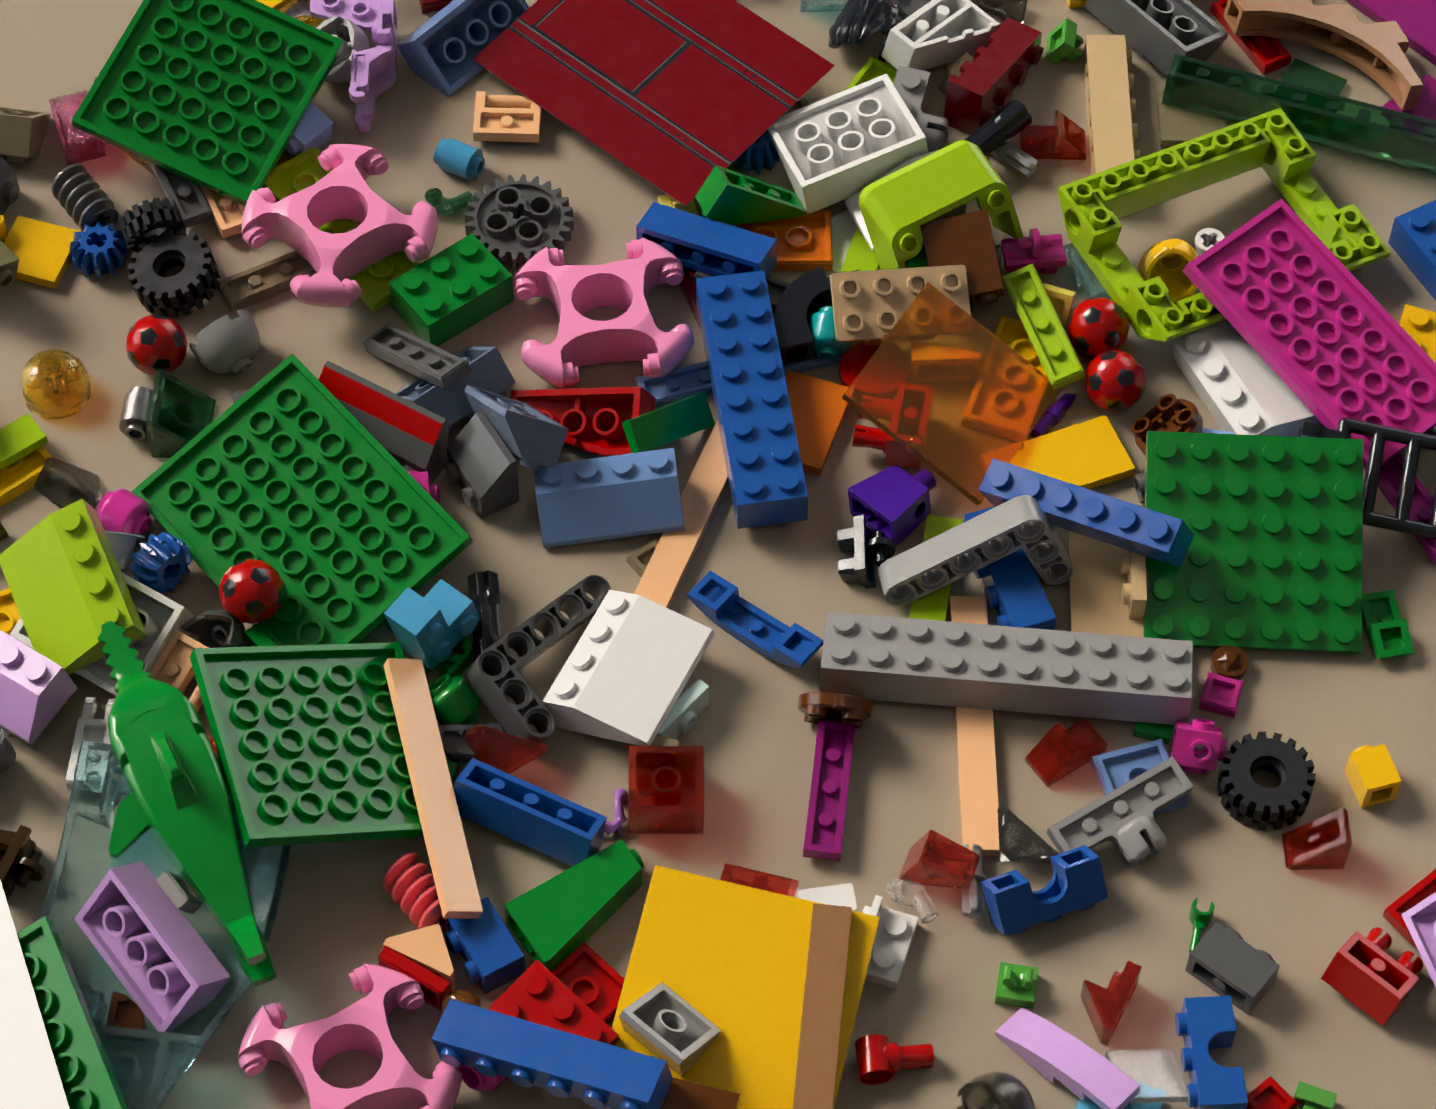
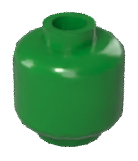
M446 674L429 687L436 719L441 725L472 724L478 719L479 715L476 711L481 704V700L463 676L451 677L450 674Z

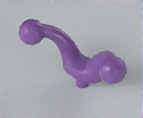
M618 788L614 792L615 820L613 822L606 821L604 832L607 835L614 831L620 837L626 834L621 825L627 821L623 802L627 800L628 793L623 788Z

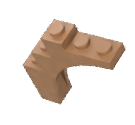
M1228 0L1223 16L1235 36H1263L1285 39L1333 54L1354 65L1374 79L1390 94L1402 111L1414 110L1418 97L1422 93L1423 84L1409 63L1407 56L1404 55L1408 50L1409 41L1396 21L1361 24L1359 17L1356 16L1349 3L1313 5L1312 0Z

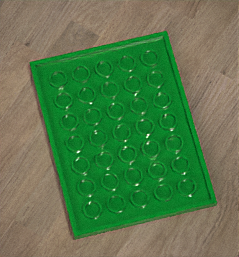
M293 353L131 491L149 504L148 511L169 534L181 539L186 544L194 562L218 588L223 575L229 567L239 561L247 559L262 560L275 568L280 574L284 586L282 604L273 617L265 622L252 625L257 626L277 646L358 643L386 619L384 612L408 587L415 592L418 591L473 542L463 528Z

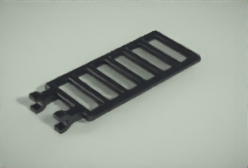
M1351 418L1340 419L1337 430L1323 428L1311 422H1303L1302 428L1299 429L1298 437L1350 439L1351 433L1372 437L1363 485V525L1436 540V490L1430 524L1409 520L1420 450L1425 448L1436 451V436ZM1386 440L1407 445L1395 517L1374 512Z

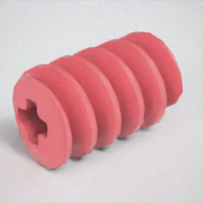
M410 852L398 859L389 868L383 879V889L391 894L392 900L400 905L401 911L409 916L411 923L418 926V929L439 923L443 933L448 929L447 919H443L433 874H426L428 872L427 864L423 862L418 863L419 855L416 852Z

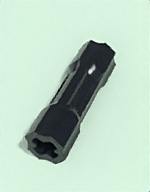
M1011 100L997 111L988 122L964 140L977 145L983 154L987 156L1007 139L1016 136L1032 123V116L1023 103L1019 100Z
M490 570L483 572L475 571L467 577L469 599L473 601L480 616V620L473 630V662L484 650L501 639L498 574ZM482 667L485 673L492 676L488 668Z

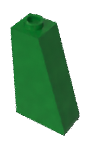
M621 839L504 904L506 923L533 963L539 960L551 972L584 942L586 943L642 886L644 863L635 849L629 850Z

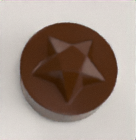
M1221 646L1212 655L1210 669L1213 674L1241 680L1247 670L1248 658L1236 646Z

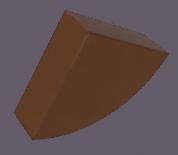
M113 991L106 1024L107 1032L146 1037L147 1024L139 1006L127 995Z

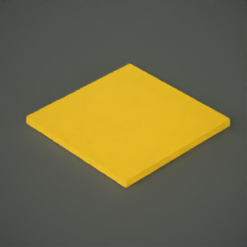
M655 865L612 1029L620 1037V1040L614 1046L658 1058L623 1029L619 1016L625 1008L663 982L722 1030L683 1078L669 1067L672 1077L740 1094L739 1109H793L813 903H822ZM852 911L833 1109L835 1108L880 921L878 916Z

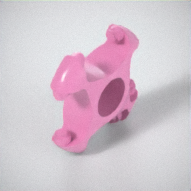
M332 144L318 156L321 167L325 171L330 170L331 172L314 185L274 203V194L268 187L260 188L257 191L252 190L243 213L242 238L250 247L255 249L262 247L266 240L270 238L281 240L292 247L316 271V274L311 277L309 275L294 277L290 282L292 293L301 303L320 307L340 308L350 307L351 303L362 295L359 284L355 280L350 281L349 279L366 267L389 255L404 250L407 257L413 263L429 257L437 234V210L430 203L420 201L413 207L411 215L402 214L373 192L365 182L370 175H382L389 167L387 159L381 154L380 150L356 144ZM336 219H351L361 223L356 229L346 233L331 234L319 230L325 223Z
M642 237L639 240H631L630 243H626V260L601 265H564L563 249H548L545 247L523 265L514 278L513 287L514 293L519 300L544 297L553 304L560 321L558 334L555 341L549 345H544L537 340L525 341L521 348L522 361L537 376L562 389L580 383L579 367L608 362L643 361L644 376L662 379L682 362L694 344L693 331L686 324L677 325L670 332L659 330L648 309L646 302L647 294L652 287L658 284H680L684 277L682 262L661 245ZM598 307H613L624 312L618 318L607 321L591 320L582 316L588 310Z
M363 963V966L353 969V972L348 974L355 992L360 990L362 995L371 993L331 1017L288 1029H281L284 1027L283 1021L287 1020L281 1002L262 1005L247 1027L240 1045L237 1060L242 1071L247 1076H255L261 1073L269 1060L280 1062L286 1066L297 1080L309 1100L311 1109H453L462 1082V1073L458 1067L451 1066L442 1061L435 1067V1071L432 1074L433 1079H426L417 1074L403 1056L391 1037L387 1023L388 1015L399 1006L408 1010L419 1008L425 1002L424 993L416 980L401 972L379 965ZM350 1050L363 1051L378 1058L381 1062V1067L375 1076L358 1087L349 1089L333 1087L322 1081L319 1077L320 1070L325 1063L341 1052Z

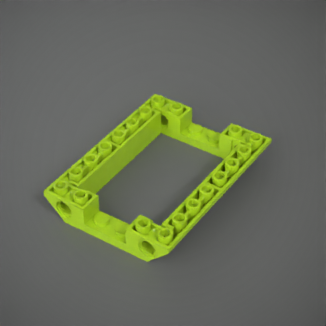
M1281 108L1058 187L1057 191L1068 238L1112 300L1124 309L1129 324L1141 338L1167 342L1226 318L1202 292L1179 300L1175 304L1169 296V289L1159 276L1144 281L1117 244L1123 227L1118 219L1253 169L1263 168L1299 218L1349 271L1385 259L1391 254V251L1354 203L1337 209L1310 173L1317 155Z

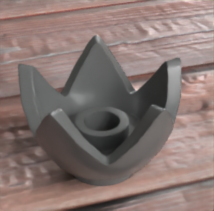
M206 610L204 613L194 616L180 627L187 632L199 636V642L209 648L244 647L245 627L243 623L235 620L224 611Z

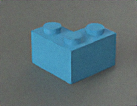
M442 579L438 581L424 598L408 587L384 612L397 642H400L402 650L415 659H421L423 665L431 671L451 655L457 643L464 636L472 633L477 622L480 620L473 601Z

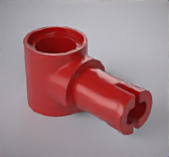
M881 1034L866 1035L860 1037L854 1043L859 1078L863 1084H883L892 1080L894 1074H899L900 1070L933 1068L934 1065L932 1044L898 1046L896 1042L889 1043L888 1037Z

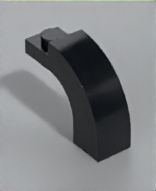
M823 267L813 269L799 276L784 290L778 300L774 314V323L783 366L813 360L814 339L808 325L809 319L814 313L819 312L820 308L833 307L830 277L826 276Z

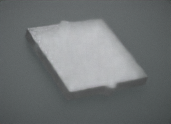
M1171 1049L1106 1051V1059L1140 1084V1093L1129 1103L1188 1101L1189 1096L1182 1080L1184 1073L1178 1069Z

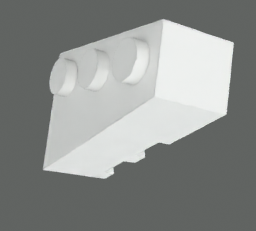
M931 0L890 29L881 57L897 70L899 65L927 70L954 62L966 52L974 56L975 51L981 45L986 47L989 36L1000 24L970 0Z

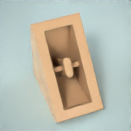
M439 923L386 938L383 943V949L387 946L449 981V989L453 993L456 988L454 968Z

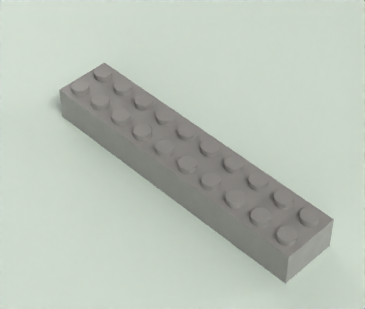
M827 612L820 669V692L841 693L868 700L1176 725L1177 720L1188 722L1192 699L1193 641Z

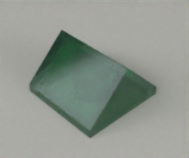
M162 369L156 371L146 430L152 457L171 458L212 423L216 400Z

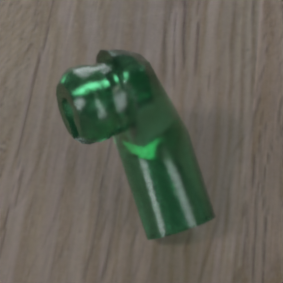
M438 188L429 189L424 195L425 200L436 208L437 213L445 216H454L468 210V202H474V197L470 191L451 199L443 197L442 191Z

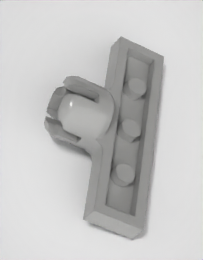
M899 65L893 85L925 135L928 153L944 148L943 145L947 142L949 134V121L946 118L925 114L922 111L931 79V72Z
M1172 756L1048 827L1046 833L1060 854L1083 845L1091 850L1105 841H1112L1116 843L1129 864L1139 865L1146 862L1144 860L1146 856L1154 858L1167 843V838L1155 822L1153 814L1190 793L1194 786Z

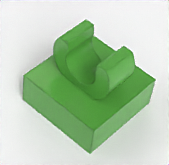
M1066 18L1048 34L1046 60L1056 65L1064 57L1071 62H1076L1083 55V52L1077 50L1084 43L1083 38L1076 35L1077 23Z
M1000 962L995 1003L1033 1009L1038 968Z
M1299 1081L1293 1099L1304 1103L1303 1109H1333L1337 1094Z

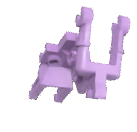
M310 0V16L323 20L333 16L348 19L362 30L372 31L373 43L379 42V45H376V47L352 53L349 95L351 101L356 103L355 126L362 132L371 131L370 121L375 118V99L395 84L396 77H398L396 57H399V51L396 46L398 16L395 0Z

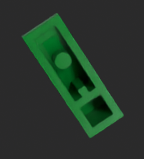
M717 165L695 196L706 218L731 225L803 217L807 212L795 192Z

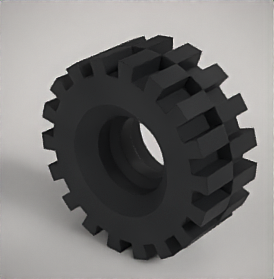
M177 229L176 235H172L171 230L163 231V237L158 238L156 234L150 236L152 242L148 245L143 241L138 246L141 251L140 253L133 252L131 256L133 263L128 264V271L130 273L128 276L142 306H145L147 311L152 313L155 310L156 314L164 316L168 312L170 318H178V312L183 311L185 316L192 314L190 310L192 307L196 306L200 310L205 306L202 300L207 299L210 301L213 298L214 294L211 289H218L219 282L217 278H220V272L209 246L202 237L199 239L197 234L192 231L187 236L184 229ZM185 266L175 276L162 277L164 272L172 267Z
M1266 731L1258 732L1256 739L1252 738L1251 733L1243 736L1242 743L1236 740L1231 745L1230 751L1227 750L1224 755L1218 778V796L1223 795L1221 804L1224 809L1231 806L1230 816L1234 820L1239 816L1243 817L1242 825L1249 828L1252 822L1258 823V830L1266 831L1268 824H1272L1274 830L1282 829L1284 821L1290 826L1296 822L1297 815L1302 817L1309 804L1316 774L1312 773L1314 769L1312 759L1306 761L1308 752L1303 747L1298 751L1295 749V740L1289 738L1287 743L1281 741L1282 734L1274 732L1273 738H1267ZM1256 771H1270L1280 778L1281 784L1275 788H1265L1258 785L1252 779V775Z

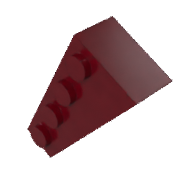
M1008 17L989 36L986 47L981 45L975 51L972 63L965 61L960 67V76L952 75L947 80L944 118L949 121L950 127L971 135L988 122L1001 107L1010 102L1015 87L1022 86L1032 64L1037 65L1042 57L1044 50L1041 47L1042 32Z

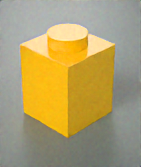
M1382 744L1374 747L1364 745L1350 753L1345 774L1360 807L1365 808L1395 800L1402 780L1386 745Z

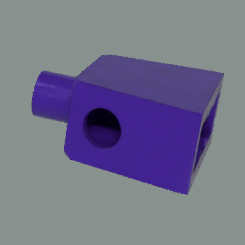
M891 466L848 488L850 514L852 516L864 514L866 526L874 532L883 531L885 538L893 540L896 547L930 515L929 491L936 487V480L927 469H923L916 475L911 476L899 466Z

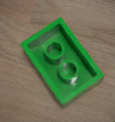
M473 233L389 282L391 308L420 339L437 347L514 301L512 275Z

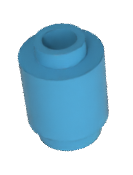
M454 138L449 140L442 139L434 151L433 160L434 163L439 165L440 169L466 180H472L475 176L478 177L485 166V158H483L481 149Z

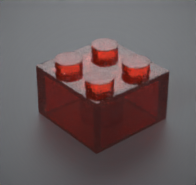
M629 746L628 834H703L704 746Z

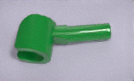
M1197 898L1192 903L1189 920L1193 924V933L1189 953L1200 942L1204 927L1210 925L1215 909L1213 902H1211L1208 912H1201L1196 908Z

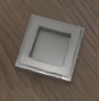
M164 872L156 880L178 910L194 914L203 906L201 904L202 901L182 876L171 872Z

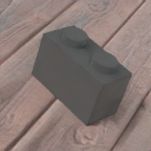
M1215 922L1189 954L1185 971L1220 996L1231 995L1232 1004L1249 1015L1275 983L1280 965L1264 950H1257L1245 942L1234 929L1225 928L1218 922Z

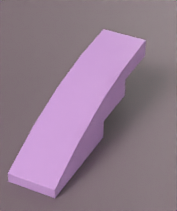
M1022 1007L995 1032L996 1037L1050 1082L1060 1081L1082 1101L1088 1097L1102 1109H1123L1140 1093V1084L1108 1059L1050 1021Z

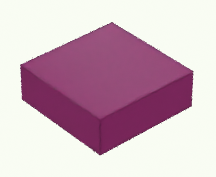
M1208 672L1199 709L1234 718L1244 681Z

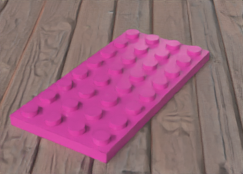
M1282 199L1186 264L1182 272L1326 428L1337 430L1338 422L1342 418H1351L1426 434L1436 426V363ZM1351 433L1350 439H1363V468L1366 471L1372 437ZM1386 440L1382 466L1406 449L1407 445Z

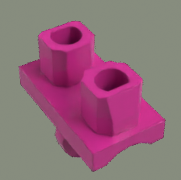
M1038 228L1030 229L1029 237H1023L1019 240L1016 238L1001 239L1002 255L1005 269L1008 273L1033 263L1035 269H1039L1043 274H1053L1057 272L1058 267H1065L1067 265V257L1064 252L1061 234L1040 236Z

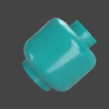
M833 307L820 308L819 312L814 313L809 319V328L814 339L813 351L821 359L835 360L838 355L849 351L851 342L836 341Z

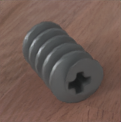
M69 165L62 169L55 177L51 188L52 194L66 210L67 214L73 218V221L80 227L82 232H84L85 224L89 227H95L98 220L103 227L110 223L113 226L116 224L119 213L117 210H114L113 201L107 198V194L100 189L98 183L93 181V177L86 172V168L83 165Z

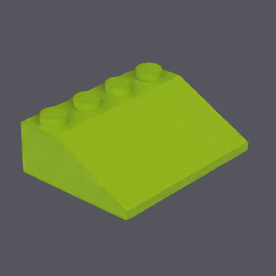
M83 499L49 514L0 554V566L33 649L62 666L68 675L106 657L102 653V648L105 644L98 641V636L102 632V624L108 621H113L117 626L125 627L126 633L124 637L131 638L132 644L147 637L98 513Z

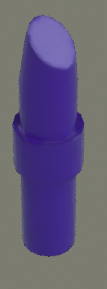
M1072 393L1063 394L1055 404L1047 409L1044 417L1031 430V435L1036 438L1047 434L1054 425H1057L1062 420L1065 412L1071 407L1077 395Z

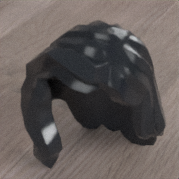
M849 0L829 30V47L838 49L841 45L847 46L849 44L852 47H860L868 40L871 34L881 32L886 38L879 50L878 60L886 62L881 55L890 29L902 22V9L897 4H893L892 0Z

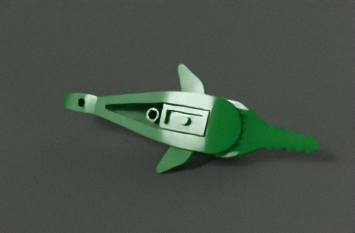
M108 621L102 624V632L98 636V641L105 644L102 648V653L109 656L106 666L113 669L110 673V679L117 682L114 687L117 696L108 717L109 738L131 790V793L117 807L108 847L109 855L113 858L120 857L150 829L164 854L228 934L240 966L250 982L255 987L277 978L272 955L255 920L239 827L219 756L215 755L193 704L178 688L155 680L149 672L143 671L145 662L137 660L139 652L136 649L130 648L132 639L124 637L126 633L125 627L117 626L113 621Z

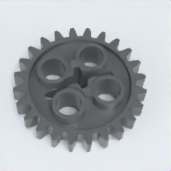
M522 174L519 181H515L512 175H508V183L504 184L496 178L494 188L484 184V194L475 192L474 202H468L467 204L468 212L465 213L466 236L473 233L489 252L499 259L503 266L509 261L512 262V267L516 270L519 262H524L525 264L545 247L548 249H563L564 251L565 241H571L574 219L573 208L569 207V198L562 197L561 188L552 190L551 181L539 185L538 176L531 182H527L525 174Z

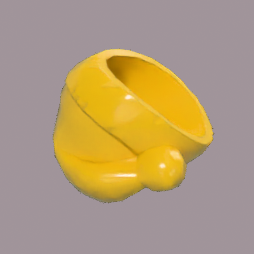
M1176 238L1159 241L1151 246L1142 256L1138 264L1139 275L1144 281L1159 276L1169 289V296L1177 303L1179 300L1190 297L1197 289L1182 271L1186 264L1198 257L1196 250L1187 241Z

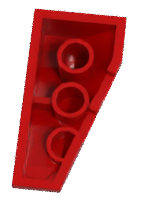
M639 386L511 390L510 399L526 403L568 428L569 430L564 441L565 444L608 457L632 453L622 422L655 410L656 398Z

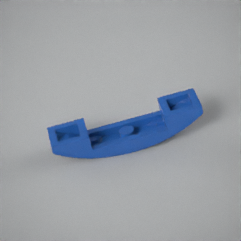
M711 570L688 593V598L721 629L747 647L776 662L802 668L823 646V639L797 623L789 627L740 597L737 586Z

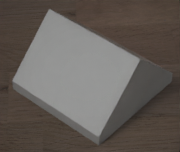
M663 982L625 1008L619 1016L622 1027L628 1034L656 1057L667 1061L668 1066L682 1078L722 1031Z

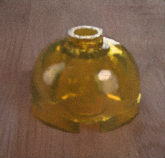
M47 349L35 354L26 363L21 372L20 391L27 409L31 412L33 409L35 412L41 413L42 418L63 419L76 414L81 410L80 405L85 399L89 400L91 396V381L83 362L75 355L61 349Z

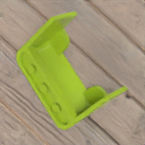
M959 140L867 185L862 190L859 196V206L881 270L906 268L904 262L915 257L922 248L923 236L920 226L976 199L980 210L987 209L993 227L1018 240L1024 237L1008 187L977 145L967 140Z

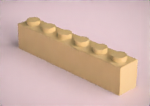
M1086 35L1083 63L1091 175L1140 158L1139 149H1134L1133 143H1137L1138 125L1137 123H1132L1131 119L1135 118L1136 100L1135 98H1130V93H1133L1134 74L1128 73V68H1131L1132 49L1126 48L1125 35Z

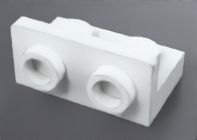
M875 895L872 907L865 905L862 912L880 917L866 981L896 989L919 917L882 907L883 897Z

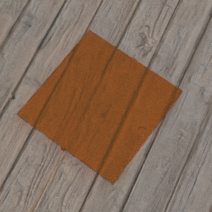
M927 282L889 334L882 336L881 345L841 398L978 506L985 498L979 491V488L992 459L1009 463L1016 452L1023 449V442L1061 388L1053 390L1046 375Z

